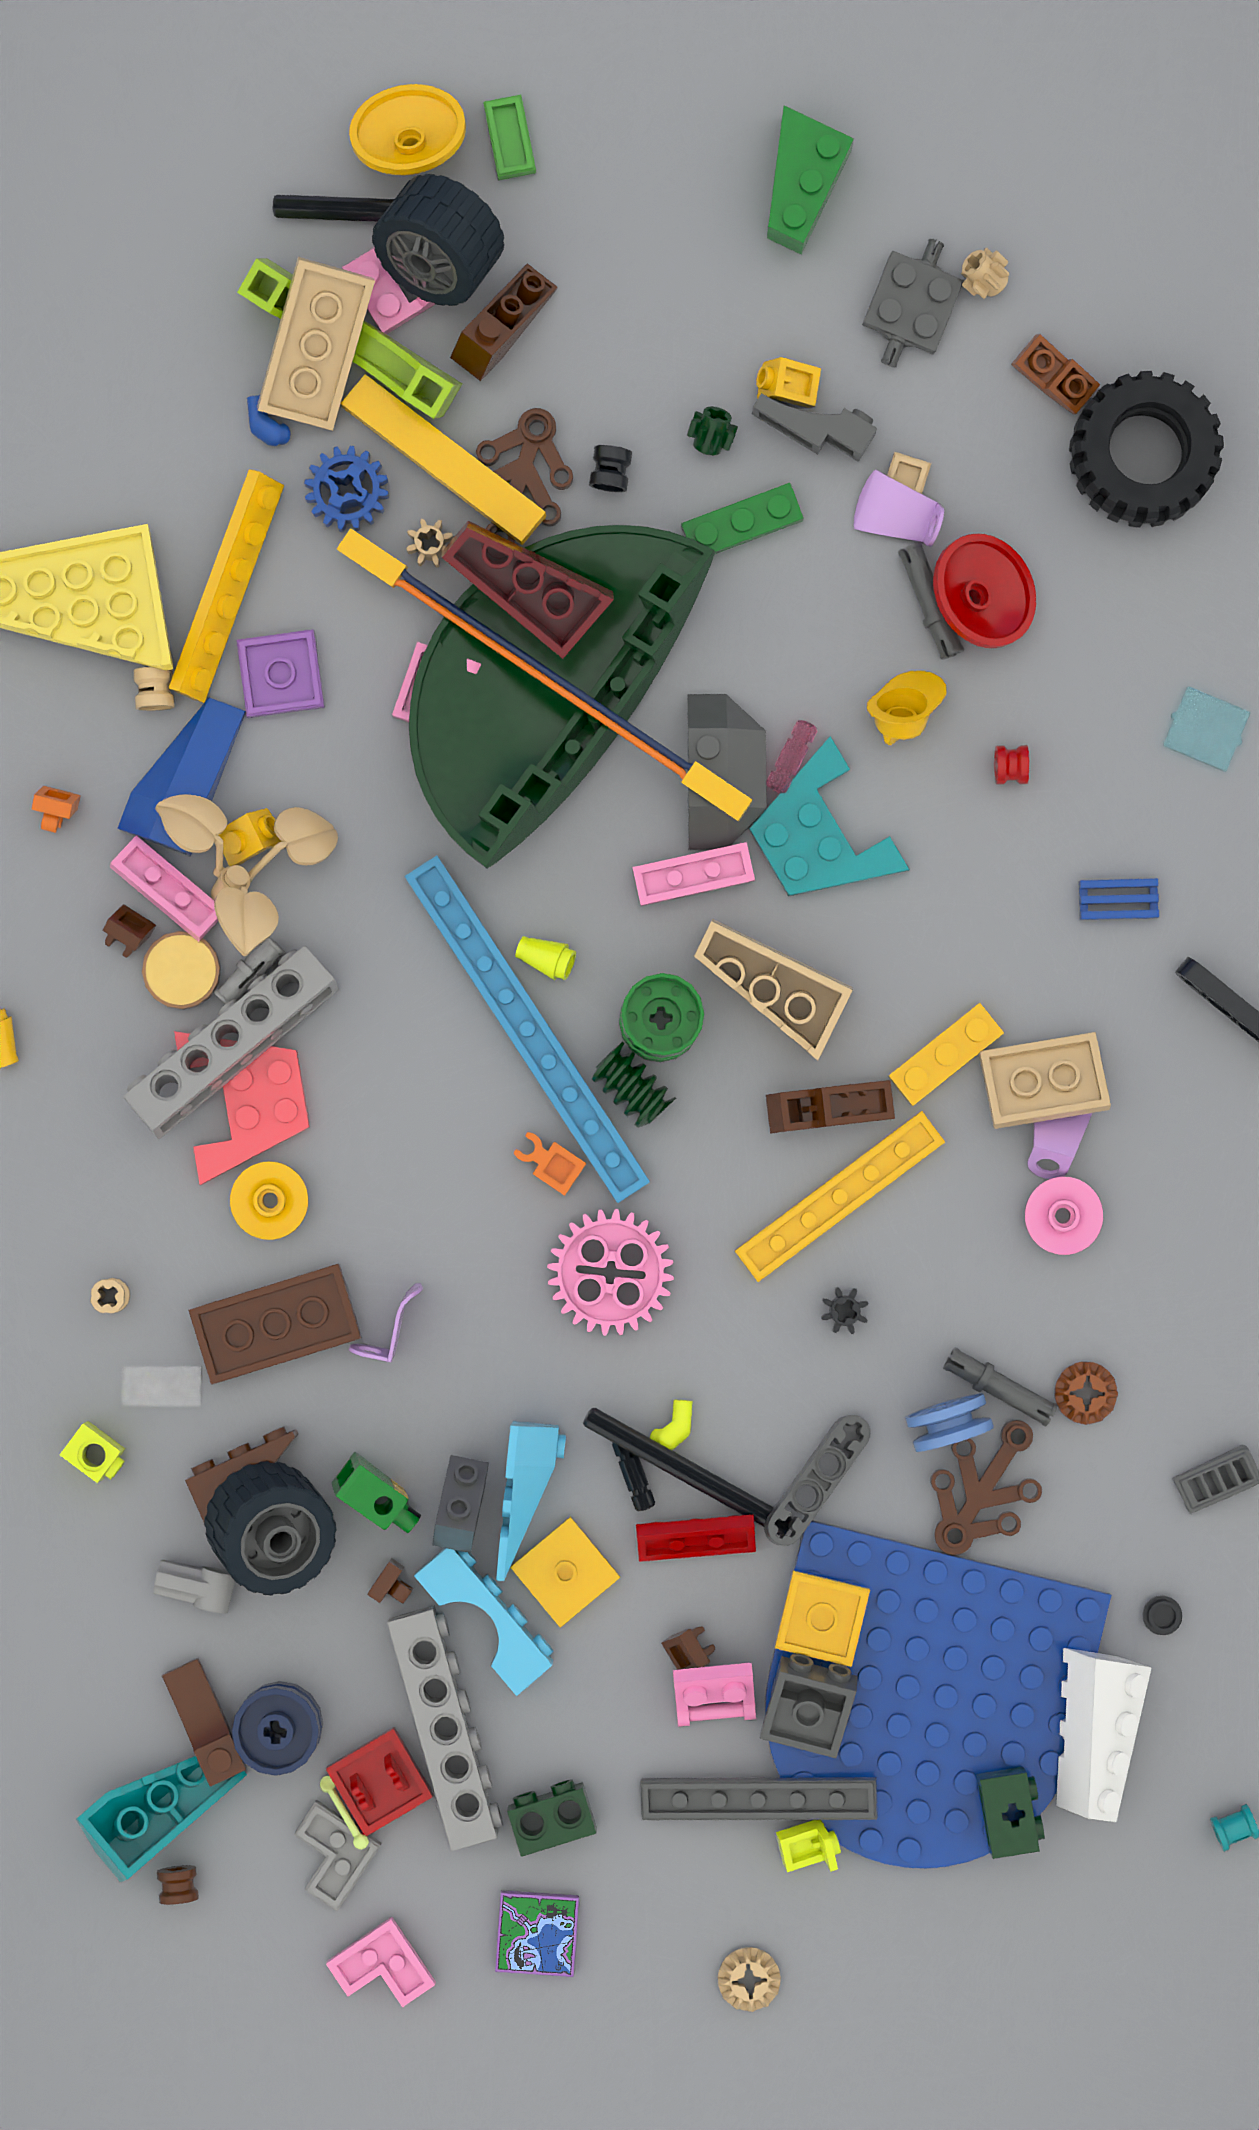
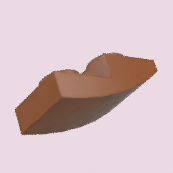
M1041 334L1035 335L1011 364L1041 391L1074 415L1078 413L1101 385L1075 360H1068Z

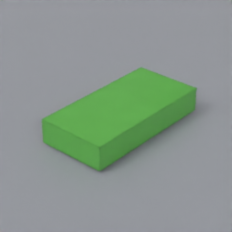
M521 94L483 102L498 181L535 174L536 167Z

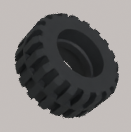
M1140 371L1134 377H1131L1128 373L1118 377L1113 384L1107 383L1099 389L1080 414L1074 426V433L1069 446V452L1072 453V460L1069 463L1071 473L1075 474L1078 478L1076 487L1080 494L1086 493L1091 499L1089 505L1097 512L1101 508L1109 513L1107 519L1116 523L1120 519L1129 521L1128 526L1140 528L1145 523H1150L1151 527L1160 526L1167 520L1172 519L1174 521L1183 516L1202 499L1213 484L1215 475L1220 470L1222 463L1220 452L1224 448L1223 436L1218 435L1217 430L1221 423L1217 413L1211 415L1209 412L1210 401L1204 394L1200 398L1192 392L1195 386L1185 380L1181 385L1173 381L1175 375L1163 372L1160 377L1153 376L1152 371ZM1133 416H1150L1161 420L1174 431L1181 445L1182 457L1176 472L1170 478L1158 484H1144L1128 478L1117 468L1110 454V440L1115 428L1125 419Z

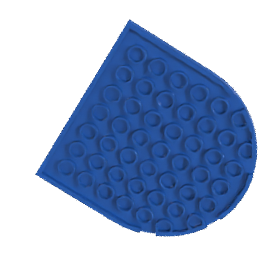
M812 1521L802 1534L794 1570L869 1588L870 1593L852 1667L846 1666L851 1670L852 1675L858 1676L857 1692L837 1758L769 1741L771 1754L780 1778L877 1777V1820H822L828 1832H835L841 1846L865 1858L904 1868L927 1869L966 1863L989 1854L976 1774L1024 1767L1027 1776H1034L1036 1781L1038 1800L1032 1801L1034 1816H1039L1049 1805L1057 1792L1058 1757L1064 1753L1065 1742L1063 1736L1059 1735L1060 1720L1066 1719L1067 1699L1061 1697L1062 1681L1067 1680L1068 1663L1063 1662V1648L1098 1653L1112 1595ZM779 1649L774 1650L766 1687L765 1715L781 1656L790 1658L792 1654L796 1653ZM810 1657L814 1665L828 1668L831 1664H837ZM1014 1803L1008 1804V1811L1002 1814H1006L1009 1821L1016 1820L1015 1813L1021 1810H1018Z

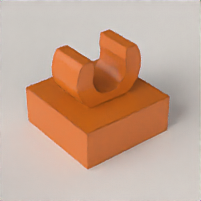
M42 786L34 794L31 808L32 810L44 813L41 829L56 833L58 827L61 828L63 818L70 819L78 810L81 795Z

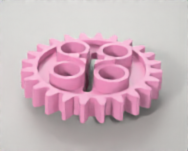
M618 1209L614 1210L612 1219H606L603 1210H598V1221L592 1222L590 1217L584 1214L583 1222L585 1226L579 1228L571 1222L569 1226L574 1235L570 1238L560 1234L558 1237L565 1245L564 1248L551 1249V1252L560 1259L559 1263L547 1265V1268L558 1272V1277L550 1279L548 1284L559 1285L561 1289L552 1298L553 1300L565 1298L567 1303L562 1308L561 1313L564 1314L573 1309L576 1312L573 1319L574 1325L583 1318L588 1320L587 1332H591L597 1323L601 1324L603 1336L607 1335L610 1325H615L619 1335H623L624 1323L628 1322L636 1331L638 1330V1317L642 1316L648 1322L652 1321L648 1311L650 1307L658 1310L663 1309V1306L657 1300L658 1295L670 1296L671 1294L662 1287V1283L674 1280V1276L664 1273L663 1269L672 1265L673 1260L662 1259L660 1255L669 1246L668 1244L656 1246L654 1242L660 1235L659 1230L648 1235L645 1230L649 1221L645 1220L637 1227L633 1224L634 1213L632 1212L625 1221L620 1220ZM595 1239L603 1244L605 1253L601 1260L590 1262L583 1257L582 1246L588 1240ZM629 1243L638 1244L643 1250V1259L635 1266L626 1265L621 1259V1250ZM608 1261H614L617 1269L643 1271L646 1276L643 1279L617 1276L614 1278V1283H607L606 1276L578 1273L576 1267L582 1265L605 1268ZM585 1279H594L601 1287L600 1295L593 1301L584 1300L578 1293V1286ZM626 1282L634 1283L640 1290L639 1299L629 1305L623 1304L617 1297L619 1286Z

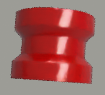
M1020 745L1017 749H1007L1005 746L995 747L994 773L996 785H1002L1007 781L1016 780L1019 784H1028V745Z

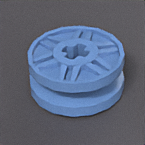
M979 1393L952 1399L906 1416L905 1419L909 1428L926 1426L928 1433L913 1441L915 1451L922 1452L940 1448L992 1430L994 1426L990 1417L973 1419L971 1412L986 1404L984 1394Z

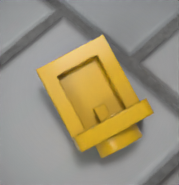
M265 808L246 813L229 823L225 830L218 835L223 840V854L229 866L240 865L266 849L273 848L276 844L282 842L274 832L276 819L271 815L269 809Z

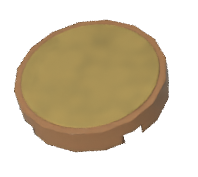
M182 931L165 934L152 943L144 956L142 967L145 987L153 998L167 1007L178 1009L192 1008L209 999L219 984L221 973L217 953L210 943L203 938L198 942L190 934Z

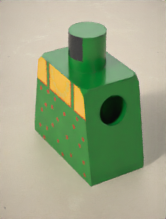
M356 1452L352 1454L331 1482L337 1498L383 1530H386L393 1523L404 1532L409 1533L421 1517L420 1513L406 1504L409 1500L406 1491ZM379 1497H388L387 1501L383 1504L375 1503Z

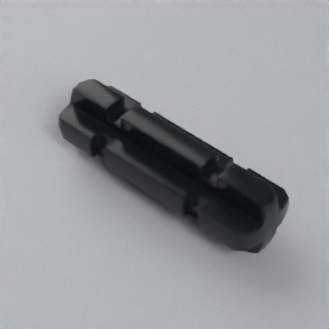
M612 1442L616 1457L619 1456L621 1460L618 1463L628 1491L633 1493L631 1499L635 1510L639 1512L652 1508L655 1505V1500L651 1490L647 1489L649 1483L639 1457Z

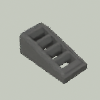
M1240 1445L1172 1479L1189 1514H1192L1258 1485L1259 1470L1248 1447ZM1239 1459L1247 1475L1246 1478L1240 1479L1233 1461ZM1222 1466L1225 1467L1232 1481V1484L1227 1487L1217 1469ZM1210 1473L1218 1491L1211 1493L1203 1474ZM1195 1478L1204 1498L1196 1499L1188 1483L1189 1480Z

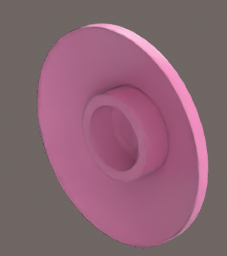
M1056 1177L1040 1184L1030 1195L1025 1208V1224L1031 1238L1044 1250L1058 1255L1075 1254L1089 1247L1099 1235L1103 1224V1208L1096 1192L1085 1182L1072 1177ZM1060 1208H1065L1069 1212V1219L1065 1223H1059L1055 1218L1056 1211Z

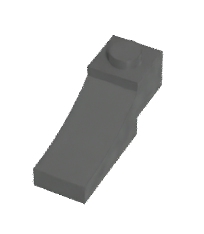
M761 393L752 410V415L817 455L825 442L858 462L877 431V428L872 425L873 419L858 409L850 412L844 408L841 414L811 413L786 406Z

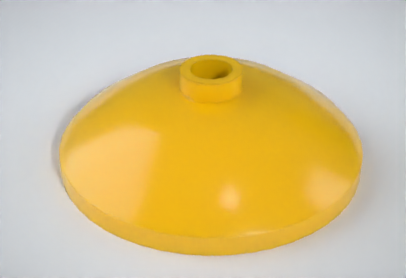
M406 84L388 88L366 100L358 108L351 120L349 135L354 153L368 167L391 175H415L436 168L455 154L464 140L466 121L462 107L449 93L429 85Z

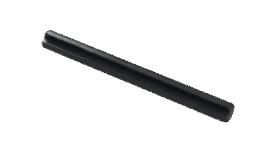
M591 1408L585 1416L583 1425L738 1513L753 1515L754 1522L763 1527L767 1517L774 1509V1507L597 1408ZM790 1516L785 1521L776 1520L774 1525L778 1527V1535H785L789 1531L788 1525L792 1520Z

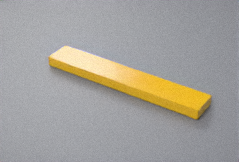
M366 374L341 402L343 409L521 545L527 541L547 515L543 509Z
M923 1111L919 1112L737 1248L735 1253L756 1281H761L944 1144L945 1141Z

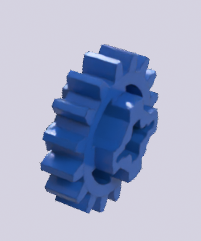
M337 446L334 447V457L329 459L323 453L319 455L322 462L321 467L310 465L309 469L315 478L306 479L304 484L305 487L313 490V492L307 494L305 499L307 503H317L311 512L314 517L325 514L323 524L327 528L336 521L339 532H344L346 525L352 523L353 528L357 532L360 531L359 521L365 520L370 525L374 524L371 515L373 511L383 514L384 507L379 503V499H389V492L381 489L380 486L387 484L388 478L387 475H377L382 465L379 461L369 464L370 453L368 451L363 452L358 457L356 456L354 446H350L347 454L342 455ZM341 465H349L348 469L335 472L332 470ZM366 473L372 480V494L368 493L362 486ZM351 481L357 494L347 492L342 497L340 489L336 484L347 486ZM322 484L325 485L326 488H328L332 494L328 501V505H326L322 499ZM356 506L362 508L357 512L344 514L348 508Z

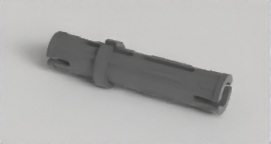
M918 542L907 546L906 550L905 548L899 550L898 554L902 559L925 616L923 620L925 629H930L940 658L944 660L957 655L956 652H963L964 647L961 645L957 633L948 625L939 610L934 594V575L925 556L922 543Z
M956 1347L950 1353L952 1356L947 1358L943 1369L973 1384L972 1389L979 1393L984 1390L1042 1423L1045 1427L1051 1421L1049 1416H1054L1058 1407L1057 1404L1046 1400L995 1371L994 1365L989 1362L983 1364L961 1352Z

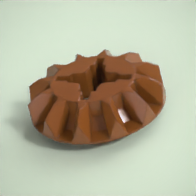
M1078 1362L1067 1367L1059 1376L1055 1386V1400L1060 1411L1068 1419L1085 1425L1100 1422L1114 1410L1118 1397L1115 1378L1105 1367L1093 1362ZM1086 1376H1088V1382H1090L1092 1389L1103 1392V1395L1090 1398L1087 1410H1085L1083 1398L1070 1394V1391L1083 1389Z

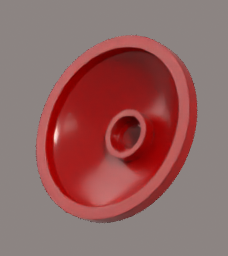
M979 533L962 536L950 543L942 551L934 569L933 587L937 605L948 625L964 640L984 648L1004 647L1021 638L1029 629L1036 611L1034 581L1021 556L1004 541L991 535Z

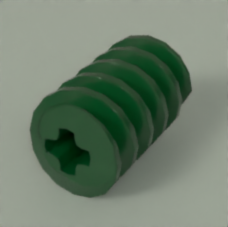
M622 1041L595 1067L596 1070L592 1080L596 1083L605 1078L607 1079L602 1091L607 1094L617 1090L618 1092L613 1101L614 1104L619 1105L628 1101L629 1103L624 1114L628 1117L639 1113L634 1124L639 1128L650 1124L676 1097L664 1101L663 1098L668 1088L662 1086L655 1090L652 1089L657 1077L654 1074L644 1079L641 1077L646 1065L641 1063L632 1067L631 1063L635 1054L630 1052L621 1056L620 1052L625 1044Z

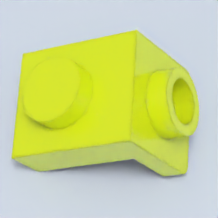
M812 1820L776 1832L782 1862L787 1872L821 1861L826 1862L830 1872L838 1870L835 1855L841 1853L840 1845L835 1832H828L822 1820Z

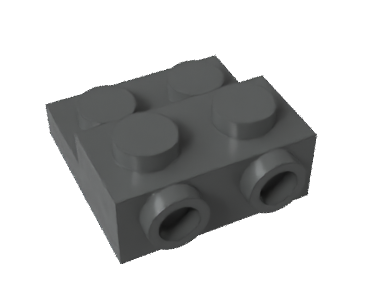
M792 1654L790 1658L781 1656L771 1689V1698L761 1728L760 1739L837 1758L857 1692L858 1676L852 1675L851 1670L842 1664H831L828 1668L814 1665L813 1660L803 1654Z

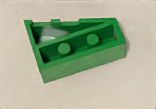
M785 105L781 121L767 239L802 255L852 151L854 138Z

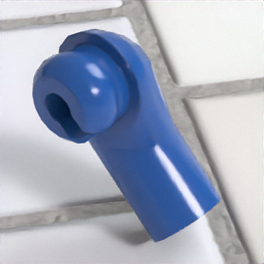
M260 395L248 397L249 424L252 434L269 446L285 445L288 443L291 436L289 427L284 423L278 424L275 420L268 417V413L257 410Z

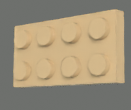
M297 258L258 400V411L333 431L375 283L374 278L305 258Z

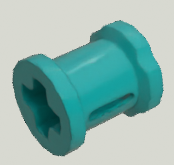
M1247 1804L1242 1805L1240 1811L1218 1819L1216 1816L1210 1818L1214 1833L1224 1852L1228 1851L1230 1845L1249 1837L1259 1838V1829Z

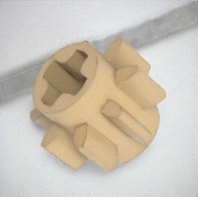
M985 248L984 251L976 250L972 252L962 265L961 274L966 278L962 286L973 296L979 294L983 299L986 296L992 297L999 294L1008 283L1009 272L1004 268L1008 264V260L997 250L992 253L988 248Z
M421 519V528L417 532L414 530L407 531L409 537L415 543L406 548L408 554L418 552V566L421 567L428 560L433 561L436 568H438L439 558L446 547L445 543L453 539V534L449 532L442 534L441 520H438L434 526L427 525L424 519ZM432 535L436 536L435 538L439 546L437 548L431 546L428 551H424L421 540L423 538L429 540Z

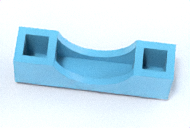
M448 1548L442 1549L420 1568L414 1577L439 1606L452 1602H467L480 1607L491 1617L499 1637L498 1651L491 1667L513 1693L518 1696L553 1665V1659L549 1656L554 1652L540 1634L535 1637L530 1634L524 1627L528 1620L514 1604L508 1608L500 1599L499 1595L503 1592L489 1574L482 1577L473 1567L477 1560L471 1553Z

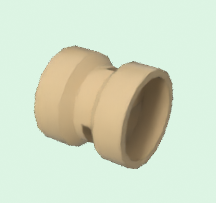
M154 667L134 669V682L138 685L139 693L135 696L136 710L156 711L175 707L174 695L169 689L173 677V669L162 670Z

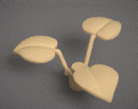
M184 794L166 798L155 807V810L162 819L167 834L183 850L202 853L211 849L213 844H215L216 867L213 874L218 879L211 889L215 913L226 936L244 957L272 935L279 920L277 909L267 896L260 892L248 893V888L253 878L285 848L293 862L307 866L325 860L332 853L338 842L337 830L334 829L330 822L308 809L299 807L289 808L281 812L274 823V832L282 842L276 844L249 872L239 865L224 868L223 840L218 835L227 827V819L216 804L201 796Z

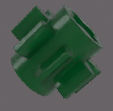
M710 406L704 409L703 414L697 411L694 413L687 436L695 438L693 446L696 450L703 454L714 456L720 454L722 448L727 451L730 450L738 426L730 424L732 417L726 410Z

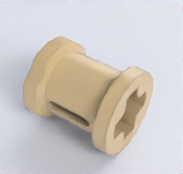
M120 1279L100 1280L91 1289V1304L100 1313L119 1312L129 1303V1288ZM104 1287L106 1289H117L118 1293L115 1295L117 1304L113 1302L104 1304L102 1301L106 1296L103 1291Z

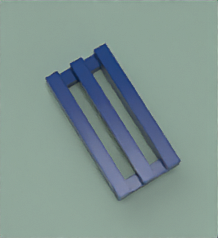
M1158 878L1080 880V920L1159 918ZM1149 888V894L1088 896V889ZM1149 903V910L1088 911V904Z

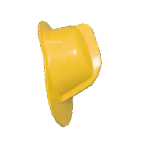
M908 671L891 679L877 694L872 696L867 702V711L874 717L875 725L879 732L883 734L885 744L892 745L899 739H913L919 736L926 727L929 715L945 698L946 684L941 677L934 673Z

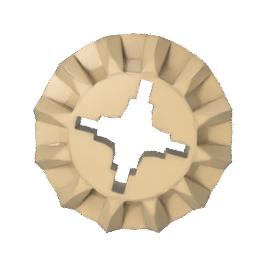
M752 1947L741 1948L730 1953L722 1962L718 1972V1986L723 1999L736 2010L741 2009L754 2012L757 2009L768 2007L770 2002L778 1995L781 1981L780 1971L775 1960L765 1951ZM746 1964H750V1970H752L755 1977L767 1978L754 1983L753 1995H749L745 1984L732 1982L744 1978L745 1971L747 1970Z

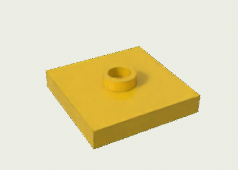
M571 1516L510 1567L560 1628L620 1578L617 1571Z
M793 1570L774 1646L775 1649L803 1654L808 1657L852 1667L870 1589Z

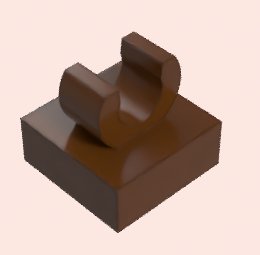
M123 904L108 918L102 930L108 934L105 939V945L110 947L116 940L126 945L122 956L127 958L151 936L156 924Z
M391 1558L367 1595L381 1603L388 1593L404 1604L414 1588L398 1578L404 1566Z
M703 1626L676 1633L661 1643L677 1670L700 1668L710 1663L707 1656L714 1652V1644L702 1648L697 1640L698 1635L705 1631Z

